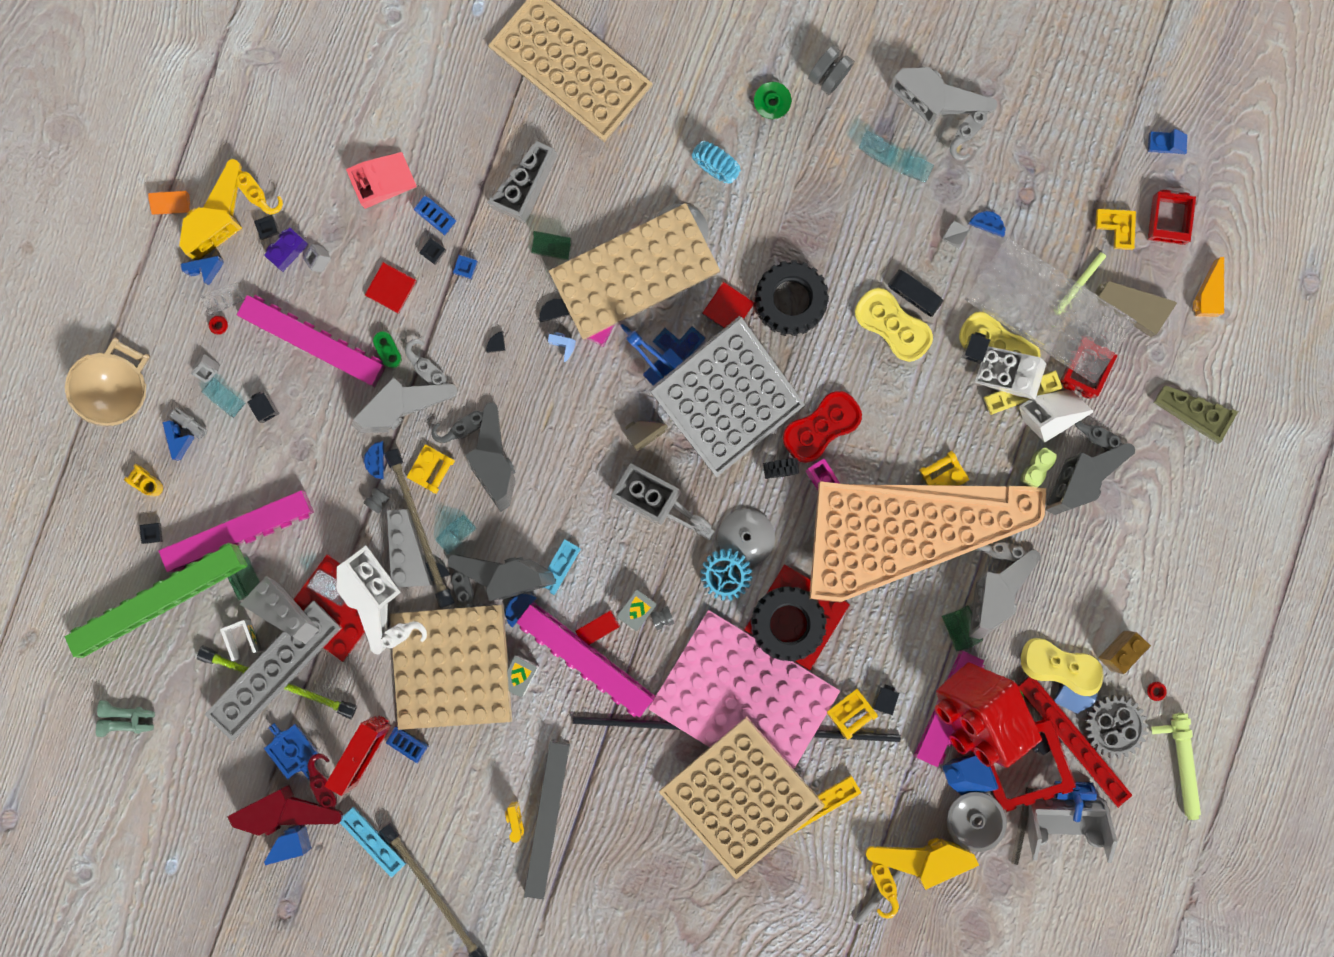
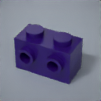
M291 228L285 229L280 233L276 243H272L267 247L264 256L284 272L309 244Z

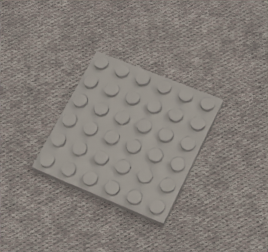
M740 316L649 389L657 402L716 477L805 406Z

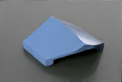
M1061 683L1054 701L1068 710L1079 713L1093 706L1097 693L1092 696H1082Z

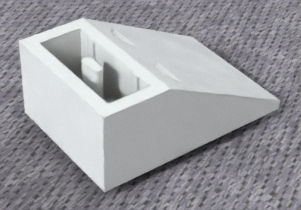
M988 346L984 360L980 364L975 383L1035 400L1046 363L1040 357Z
M1070 390L1038 395L1035 400L1030 399L1019 406L1023 421L1044 442L1093 413V410Z

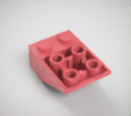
M402 152L364 161L346 169L360 204L364 209L417 187Z

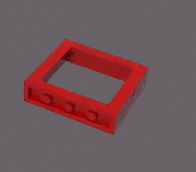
M379 715L360 723L324 787L343 796L358 785L392 726L388 724L389 720Z
M1051 717L1036 721L1035 724L1038 731L1044 732L1062 782L1009 799L1005 796L993 764L991 769L999 787L997 790H993V793L1006 812L1016 809L1017 805L1024 804V806L1034 804L1037 799H1051L1056 793L1062 792V794L1072 792L1073 788H1076V782Z

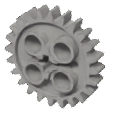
M1112 695L1111 700L1105 696L1104 703L1101 700H1097L1098 707L1091 706L1094 710L1093 713L1087 712L1091 717L1090 719H1084L1085 722L1089 723V726L1084 727V729L1090 733L1085 736L1092 738L1089 743L1091 745L1096 744L1094 749L1096 751L1101 750V755L1105 756L1108 752L1109 758H1113L1114 754L1118 759H1121V754L1129 757L1128 751L1135 754V747L1142 748L1139 742H1146L1142 735L1148 734V732L1144 731V728L1148 727L1149 724L1143 723L1147 716L1140 715L1144 710L1141 708L1136 709L1138 703L1134 702L1131 704L1132 699L1127 698L1124 702V696H1119L1118 700L1116 695ZM1124 709L1126 715L1123 719H1120L1118 714ZM1106 716L1108 721L1102 726L1100 719ZM1130 720H1132V723H1131V724L1122 725V724H1125V723L1129 722ZM1115 723L1122 725V726H1118V727H1117V730L1109 729V728L1115 727V726H1116ZM1131 728L1132 735L1126 738L1125 731ZM1103 729H1109L1103 733H1100V731ZM1112 734L1114 741L1108 744L1106 739L1108 735Z

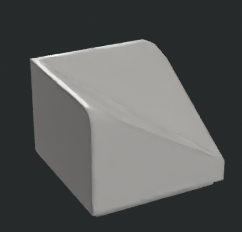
M953 221L942 239L959 249L970 229Z
M311 244L303 259L311 271L323 272L331 257L323 246Z
M203 354L193 366L191 374L208 384L218 372L220 364Z

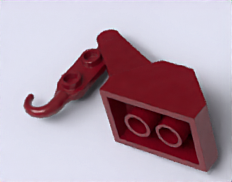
M321 753L314 754L308 760L307 765L310 773V787L319 804L294 797L290 785H287L227 816L231 826L257 836L263 833L268 836L282 828L281 825H336L340 823L343 819V813L335 807L337 798L333 791L324 787L327 778L315 767L317 759H324L328 763L330 761L328 757Z

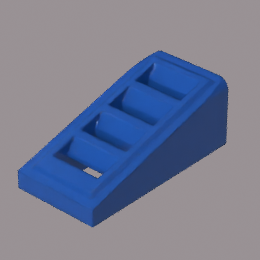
M426 195L414 208L415 213L444 236L457 222ZM429 204V207L423 213L422 210ZM433 209H436L433 215L429 218L428 215L430 214V212ZM441 213L442 216H441L440 219L435 223L434 220H435V219L438 217V215ZM447 218L448 222L441 228L440 225Z
M395 726L386 741V744L417 764L429 747V745L404 730H398L397 726ZM397 734H401L397 743H394L393 741ZM405 737L407 738V741L402 748L400 744ZM410 742H413L414 744L411 747L410 751H407L406 749L408 745L410 744ZM419 746L420 749L418 750L417 754H412L415 748Z

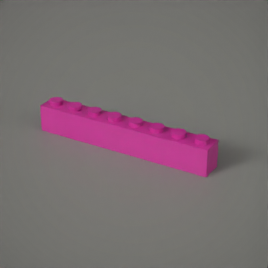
M248 295L246 296L236 314L237 316L357 379L376 387L386 368L381 365L382 361L374 356L371 359L364 356L366 352L359 348L350 349L347 347L349 343L339 338L337 341L331 339V334L324 330H321V332L314 330L315 326L306 321L303 324L298 322L297 316L289 312L287 315L281 313V308L272 303L270 306L264 304L265 300L256 295L253 298Z
M301 490L159 550V554L167 572L182 571L188 564L202 560L204 555L220 550L219 547L224 544L252 543L257 540V536L262 534L264 537L271 535L276 528L281 527V529L291 526L292 522L297 519L300 522L310 518L309 514L314 513L306 491Z
M535 602L527 608L518 620L517 624L520 625L519 628L524 633H530L535 637L534 639L537 643L550 648V652L554 656L563 658L568 667L571 669L576 668L581 672L580 675L585 680L594 682L599 691L607 692L612 696L611 699L616 704L625 706L627 708L626 711L630 715L640 718L654 700L655 695L592 646L586 644L574 632Z

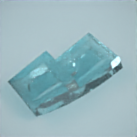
M214 377L201 391L232 418L246 404Z

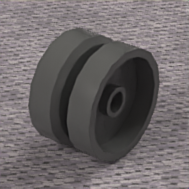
M832 45L821 56L808 76V79L815 85L823 81L821 90L828 95L833 93L855 62L848 55L843 56L839 60L841 50L835 45Z

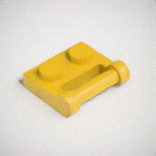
M425 444L406 478L437 494L440 483L450 465L453 466L455 460ZM439 460H443L444 462L432 484L427 483Z
M953 451L948 452L947 456L932 465L919 469L926 485L960 486L969 481ZM950 462L952 463L953 468L934 479L930 478L931 473Z
M858 689L827 711L828 716L846 740L852 738V734L871 719L875 720L878 717L877 713ZM864 708L867 713L850 727L846 728L844 723Z
M519 801L511 802L507 811H505L506 821L511 824L512 829L509 839L513 843L519 842L524 834Z

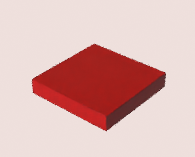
M383 262L365 296L399 314L417 281Z
M723 282L702 314L722 328H725L739 316L744 320L755 302Z

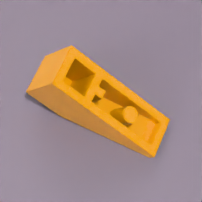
M1224 257L1214 260L1193 301L1195 316L1219 317L1224 314Z

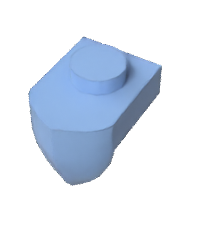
M554 332V335L549 334L548 337L549 344L566 348L564 362H566L575 348L576 341L566 338L565 334Z

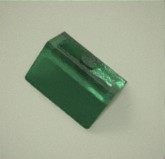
M533 231L534 239L531 254L569 261L572 246L570 237Z
M244 557L248 566L228 577L238 601H243L260 583L248 557Z
M969 605L942 616L956 652L971 648L983 641V638L969 637L972 617Z

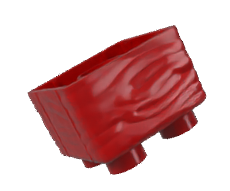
M967 662L936 689L939 703L934 708L940 719L946 724L951 725L954 730L949 736L951 744L961 754L965 755L969 751L974 752L980 762L987 767L997 763L1008 768L1042 741L1023 696L1013 680Z

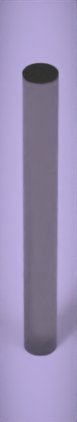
M1026 787L1025 794L1033 792L1034 788ZM1024 804L1011 863L1019 865L1029 816V805L1024 806Z

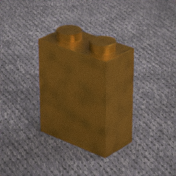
M1123 631L1098 659L1111 672L1125 674L1151 645L1137 632Z

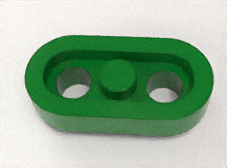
M384 331L378 332L373 338V344L382 362L389 368L398 367L402 362V355L392 336ZM382 339H387L385 345H381ZM394 355L396 357L395 361L390 362L389 358Z

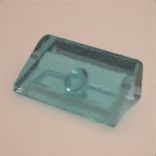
M318 570L307 587L339 606H343L345 601L337 592V580Z

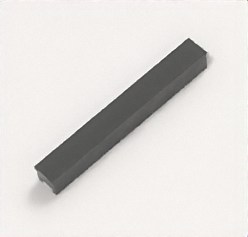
M550 741L524 898L530 897L543 900L545 897L570 744Z

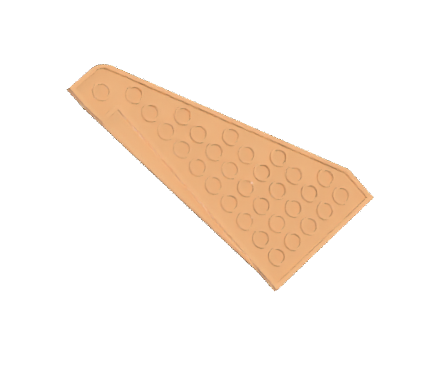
M819 482L809 599L842 602L1038 525L1044 518L1046 488L1030 486L856 485Z

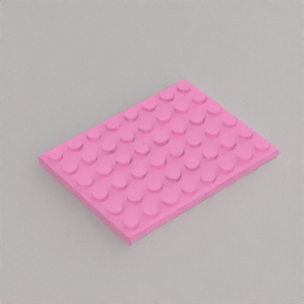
M708 610L648 710L708 747H711L747 716L794 769L827 715V711H829L840 693V690L793 661H782L769 656L757 645L754 637Z

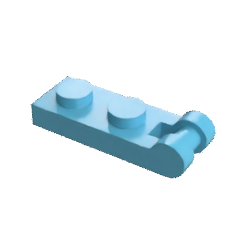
M564 539L548 567V570L553 572L554 578L557 579L556 584L543 588L550 590V593L555 596L581 548Z

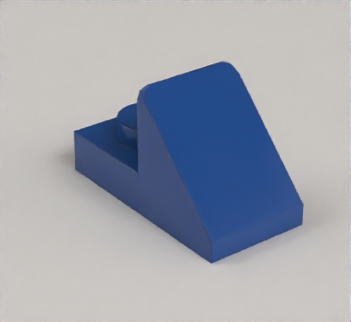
M1173 129L1170 133L1151 131L1148 139V152L1187 154L1188 135L1177 129Z
M219 256L182 263L181 269L182 272L187 275L189 274V276H197L202 272L204 283L210 285L224 264V261Z
M170 420L162 422L172 460L179 461L183 458L195 437L187 435L179 438L181 430L176 422Z

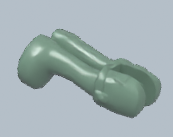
M99 701L97 707L99 718L123 717L132 718V721L100 719L96 724L97 737H105L111 731H132L140 734L141 732L154 730L153 724H138L139 717H155L154 711L146 710L142 707H137L136 709L113 707L108 701Z

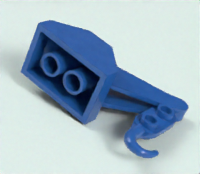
M620 325L628 335L626 340L635 347L650 366L643 373V376L653 386L683 362L671 348L662 355L642 340V337L635 330L631 331L626 325ZM642 344L658 360L653 364L638 346Z

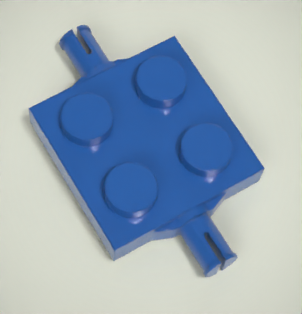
M275 723L272 724L268 729L274 734L275 738L264 748L287 779L295 773L302 771L309 780L308 760L319 752L297 724L283 732L280 731Z

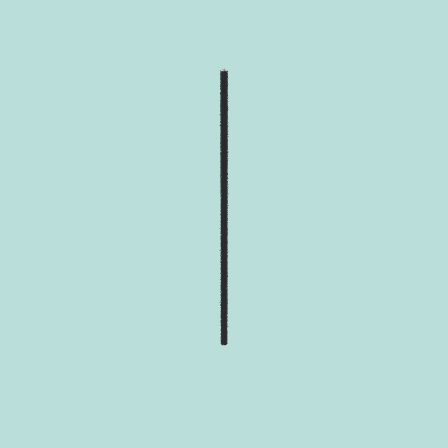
M573 716V724L681 730L668 721ZM817 730L813 736L814 738L845 739L841 731ZM855 732L850 740L901 742V735Z

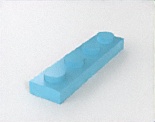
M352 807L343 816L340 824L391 878L406 864L405 860L355 807Z

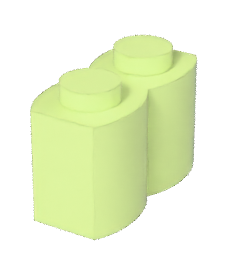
M1047 448L1037 450L1030 460V466L1022 472L1020 482L1034 488L1040 486L1046 478L1047 470L1054 465L1057 454Z

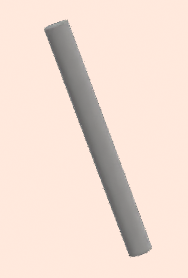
M899 870L893 872L892 877L895 883L904 872ZM879 890L854 919L859 925L884 897Z

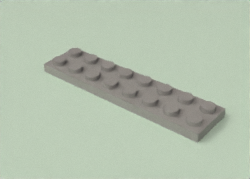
M315 601L304 610V613L316 625L319 631L306 644L283 632L204 714L231 741H234L342 629Z

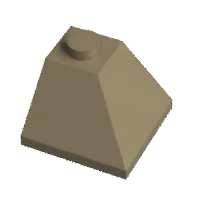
M632 421L625 427L624 435L638 452L668 431V426L666 423L645 421L635 423Z

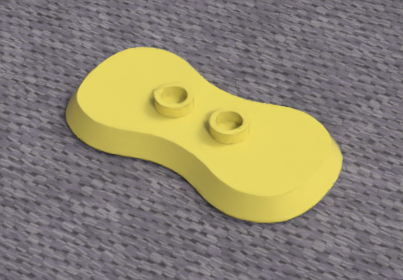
M874 288L865 293L857 303L855 316L858 323L863 328L882 336L899 359L908 362L918 360L930 348L933 340L930 327L924 321L905 313L889 291L882 288Z
M979 311L973 313L967 318L960 330L959 339L963 348H965L969 335L978 332L986 335L987 339H990L989 347L1036 357L1041 355L1038 345L1033 340L1010 333L1000 324L995 316L987 312Z
M1042 638L1030 639L1023 647L1021 666L1029 677L1039 681L1062 683L1073 692L1082 696H1092L1100 690L1104 674L1101 663L1095 657L1085 653L1065 652Z

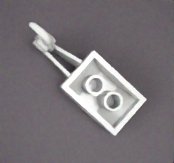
M364 546L337 566V592L348 607L358 610L370 649L374 654L378 655L386 647L393 648L405 641L413 629H418L422 633L421 642L426 639L427 631L425 627L416 621L405 624L399 623L387 630L388 602L401 592L367 546Z

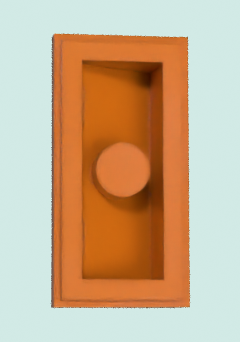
M186 191L148 193L152 215L188 213L190 211V194Z

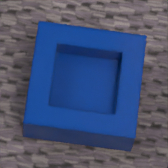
M459 255L453 273L472 280L478 261Z

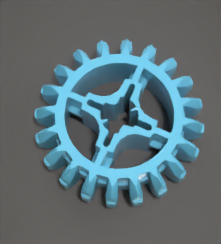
M701 141L693 150L692 159L695 163L719 181L731 184L739 176L741 169L738 162L718 146Z
M721 549L720 555L714 551L712 553L713 557L709 555L707 557L708 562H703L702 564L705 568L700 571L704 574L701 577V581H707L703 587H710L708 594L714 591V598L721 595L722 601L726 599V596H728L730 601L733 600V595L738 599L740 593L745 594V588H749L751 585L747 581H751L753 577L747 574L752 573V569H746L750 562L743 563L745 556L743 555L741 558H738V551L734 555H732L731 549H728L727 554H725L724 549ZM719 561H730L726 567L714 565ZM735 565L741 572V578L734 571ZM729 569V574H728L729 577L726 578L725 581L723 582V580H724V578H725V577H724V576H725V571H727V570ZM712 572L719 578L718 585L713 579ZM726 583L739 584L732 589L724 588Z

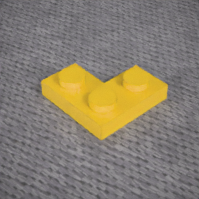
M1097 209L1095 229L1114 230L1113 249H1135L1136 211Z

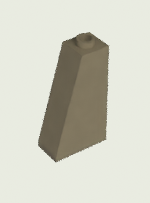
M1111 281L1104 285H1099L1095 291L1097 296L1094 301L1150 337L1157 335L1177 304L1173 300Z

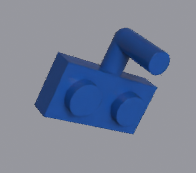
M1054 781V785L1059 784L1062 781ZM1076 782V788H1073L1072 792L1067 794L1059 792L1056 793L1057 799L1075 801L1073 821L1080 822L1084 806L1083 801H1096L1097 792L1093 782Z

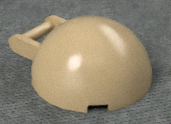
M114 338L104 354H87L70 368L65 381V393L70 407L80 418L97 426L108 427L127 422L139 411L146 398V384L141 372L149 361L150 355H143L120 343L119 339ZM117 349L140 361L136 368L128 360L112 353Z

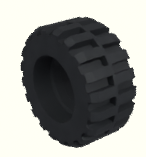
M792 260L788 263L782 261L779 265L770 267V270L766 271L762 275L761 280H759L755 293V307L757 308L758 317L762 319V323L765 326L768 325L771 331L780 332V335L784 336L786 334L797 336L800 333L804 334L813 329L824 316L829 302L828 286L824 283V277L817 273L818 270L816 268L808 267V263L805 262L802 264L797 263V260ZM784 282H797L808 291L809 305L803 313L790 316L776 308L774 292Z
M781 587L769 591L758 601L752 612L751 631L755 642L763 652L778 660L796 661L813 654L816 648L821 645L823 636L826 634L825 625L827 620L824 616L825 611L819 604V601L809 599L810 592L798 587ZM785 605L799 608L806 617L807 626L805 633L794 642H783L777 639L770 627L773 613Z

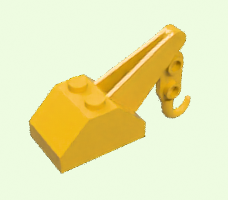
M231 159L226 163L203 208L198 207L197 209L190 210L183 219L179 246L194 261L201 260L242 229L241 225L233 217L238 187L252 204L261 208L265 213L272 215L282 209L283 200L280 196H277L278 205L275 208H270L267 205L261 187L248 172L242 171L241 164L235 159Z
M942 838L929 840L927 842L928 845H925L924 848L867 847L865 856L868 860L872 861L871 874L880 893L892 906L889 913H883L880 909H877V913L882 918L888 919L894 917L899 909L897 886L888 867L917 876L919 883L927 890L979 866L975 855L960 845Z

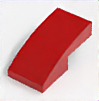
M610 610L575 632L580 639L590 645L618 629L620 625Z

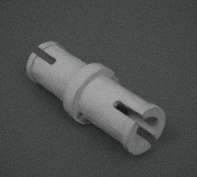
M178 407L170 413V417L182 425V429L188 430L199 440L207 434V429L199 425L195 418L189 417Z

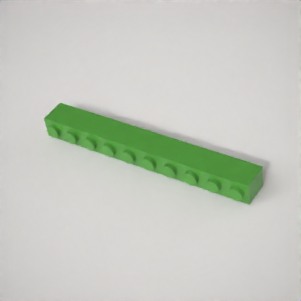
M230 543L224 544L215 553L211 552L204 555L202 560L188 564L186 569L170 574V578L154 583L152 588L138 592L136 597L120 602V606L104 611V615L88 620L87 624L82 627L79 626L72 629L70 634L64 636L72 656L84 658L244 569L248 565L239 546Z

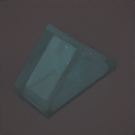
M462 515L448 525L435 540L449 554L477 528L465 515Z

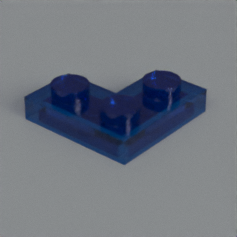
M691 326L680 339L674 336L667 328H664L652 342L664 353L671 348L685 361L699 348L706 338Z

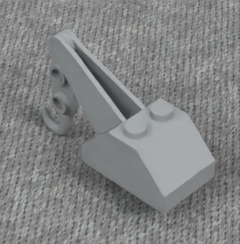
M929 67L902 68L893 78L889 89L930 125L938 119L940 114H970L959 126L955 139L950 145V153L953 158L957 160L967 159L970 154L959 155L956 151L957 147L971 140L987 122V114L993 113L997 108V101L994 98L944 84L941 74Z
M419 339L409 341L405 346V354L411 361L415 372L429 386L402 387L393 377L353 419L352 426L358 432L384 433L389 432L390 429L394 431L402 423L403 419L401 417L456 396L457 388L452 384L446 383L445 375L428 359L417 356L412 352V346L414 344L423 346V341Z
M632 463L628 466L611 495L613 499L651 522L662 525L664 520L668 518L695 531L708 540L711 539L715 532L705 519L691 514L676 501L681 493L678 488ZM672 507L687 517L692 524L690 525L670 515L669 512Z
M1000 541L978 548L995 559L1013 562V564L1000 574L986 572L976 582L969 637L982 639L1009 620L1011 616L1015 615L1017 604L1014 603L1015 594L1040 561L1041 555L1038 551L1031 550L1025 552L1018 545Z

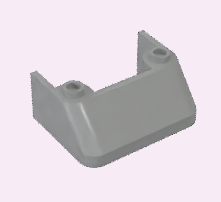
M1054 795L1051 799L1043 800V798L1035 800L1034 804L1029 805L1028 838L1033 860L1038 858L1040 845L1047 843L1048 834L1086 835V840L1091 846L1104 848L1107 862L1112 863L1117 846V838L1108 803L1103 798L1097 797L1096 801H1083L1084 806L1080 822L1073 821L1074 800L1057 799L1056 795Z

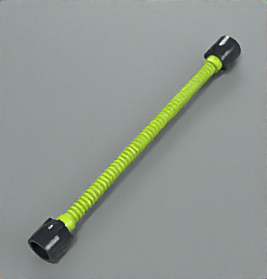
M204 645L199 649L196 658L204 663H220V665L227 666L241 673L243 672V674L249 668L229 659H224L218 652ZM290 683L284 688V690L307 697V699L314 700L325 706H330L338 714L350 720L357 709V705L344 701L334 702V700L327 699L313 692L311 693V691L304 690Z

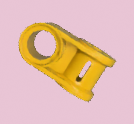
M134 464V469L123 480L145 495L159 496L163 491V484L146 469L138 464ZM154 483V490L150 492L149 485Z

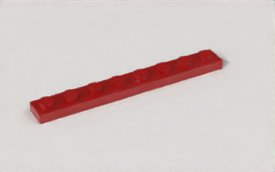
M1029 676L1022 681L1018 688L1043 719L1052 718L1060 740L1112 803L1119 808L1132 797L1131 792L1040 683Z

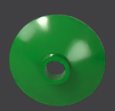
M767 82L761 85L754 95L756 111L767 119H779L786 115L791 107L792 98L789 90L778 82ZM774 100L776 104L770 105L769 101Z

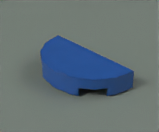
M983 211L978 213L968 223L971 226L1000 237L1005 236L1006 228L1001 217L994 212Z
M381 441L374 443L366 451L364 464L366 470L372 476L384 480V442Z
M520 594L509 601L506 606L505 615L508 624L512 628L527 608L537 599L531 594Z

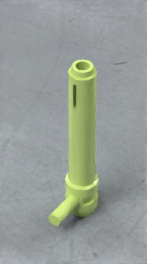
M1177 713L1172 715L1171 725L1153 726L1151 731L1152 734L1172 733L1176 743L1185 816H1187L1188 820H1197L1199 815H1201L1191 741L1193 733L1189 726L1191 725V718H1188V713Z

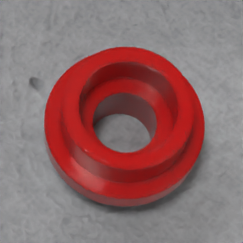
M214 316L209 321V329L216 335L224 334L228 329V321L222 316ZM221 322L222 327L217 329L216 324Z
M1152 682L1147 687V695L1151 700L1161 701L1167 694V689L1161 682ZM1155 688L1159 689V693L1157 695L1153 693V690Z

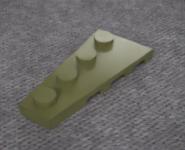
M1166 385L1161 388L1153 402L1217 444L1222 442L1239 412L1234 409L1224 408L1217 403L1212 404L1200 397L1195 398L1186 392Z

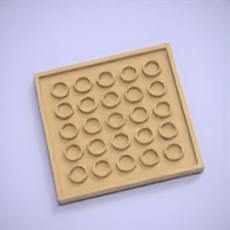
M504 605L390 614L391 628L399 623L405 624L416 621L421 623L427 631V637L423 642L420 641L422 633L418 629H413L405 641L392 648L398 730L512 722L511 697L507 674L508 658Z
M747 716L659 790L664 799L735 879H738L825 805Z

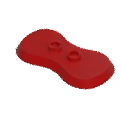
M834 391L827 394L812 414L795 420L786 427L783 433V443L787 451L793 458H797L798 461L803 463L817 460L832 440L849 434L858 428L862 420L860 406L851 395L844 391Z

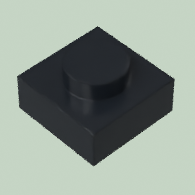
M273 215L254 221L261 240L280 234Z
M430 238L419 254L436 265L446 252V249Z
M161 523L139 525L141 544L163 542Z

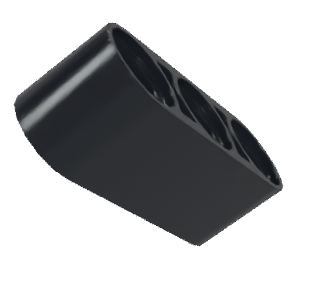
M899 269L888 283V287L930 317L934 316L944 302L939 295L903 270Z

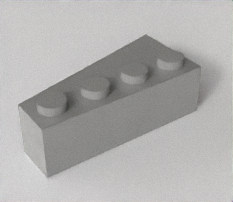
M536 141L523 157L519 166L510 173V177L497 189L498 192L494 197L489 199L487 203L490 207L526 223L558 156L554 148Z
M407 509L387 510L391 580L397 588L433 585L416 528L411 518L412 516Z
M267 576L240 603L241 606L304 644L319 631L278 582Z

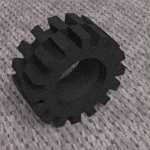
M797 458L763 463L765 479L799 474Z

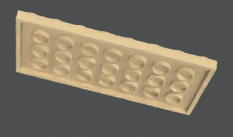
M526 0L488 45L494 53L604 143L653 86L652 82L551 0Z
M685 203L549 270V273L584 340L720 273V269Z

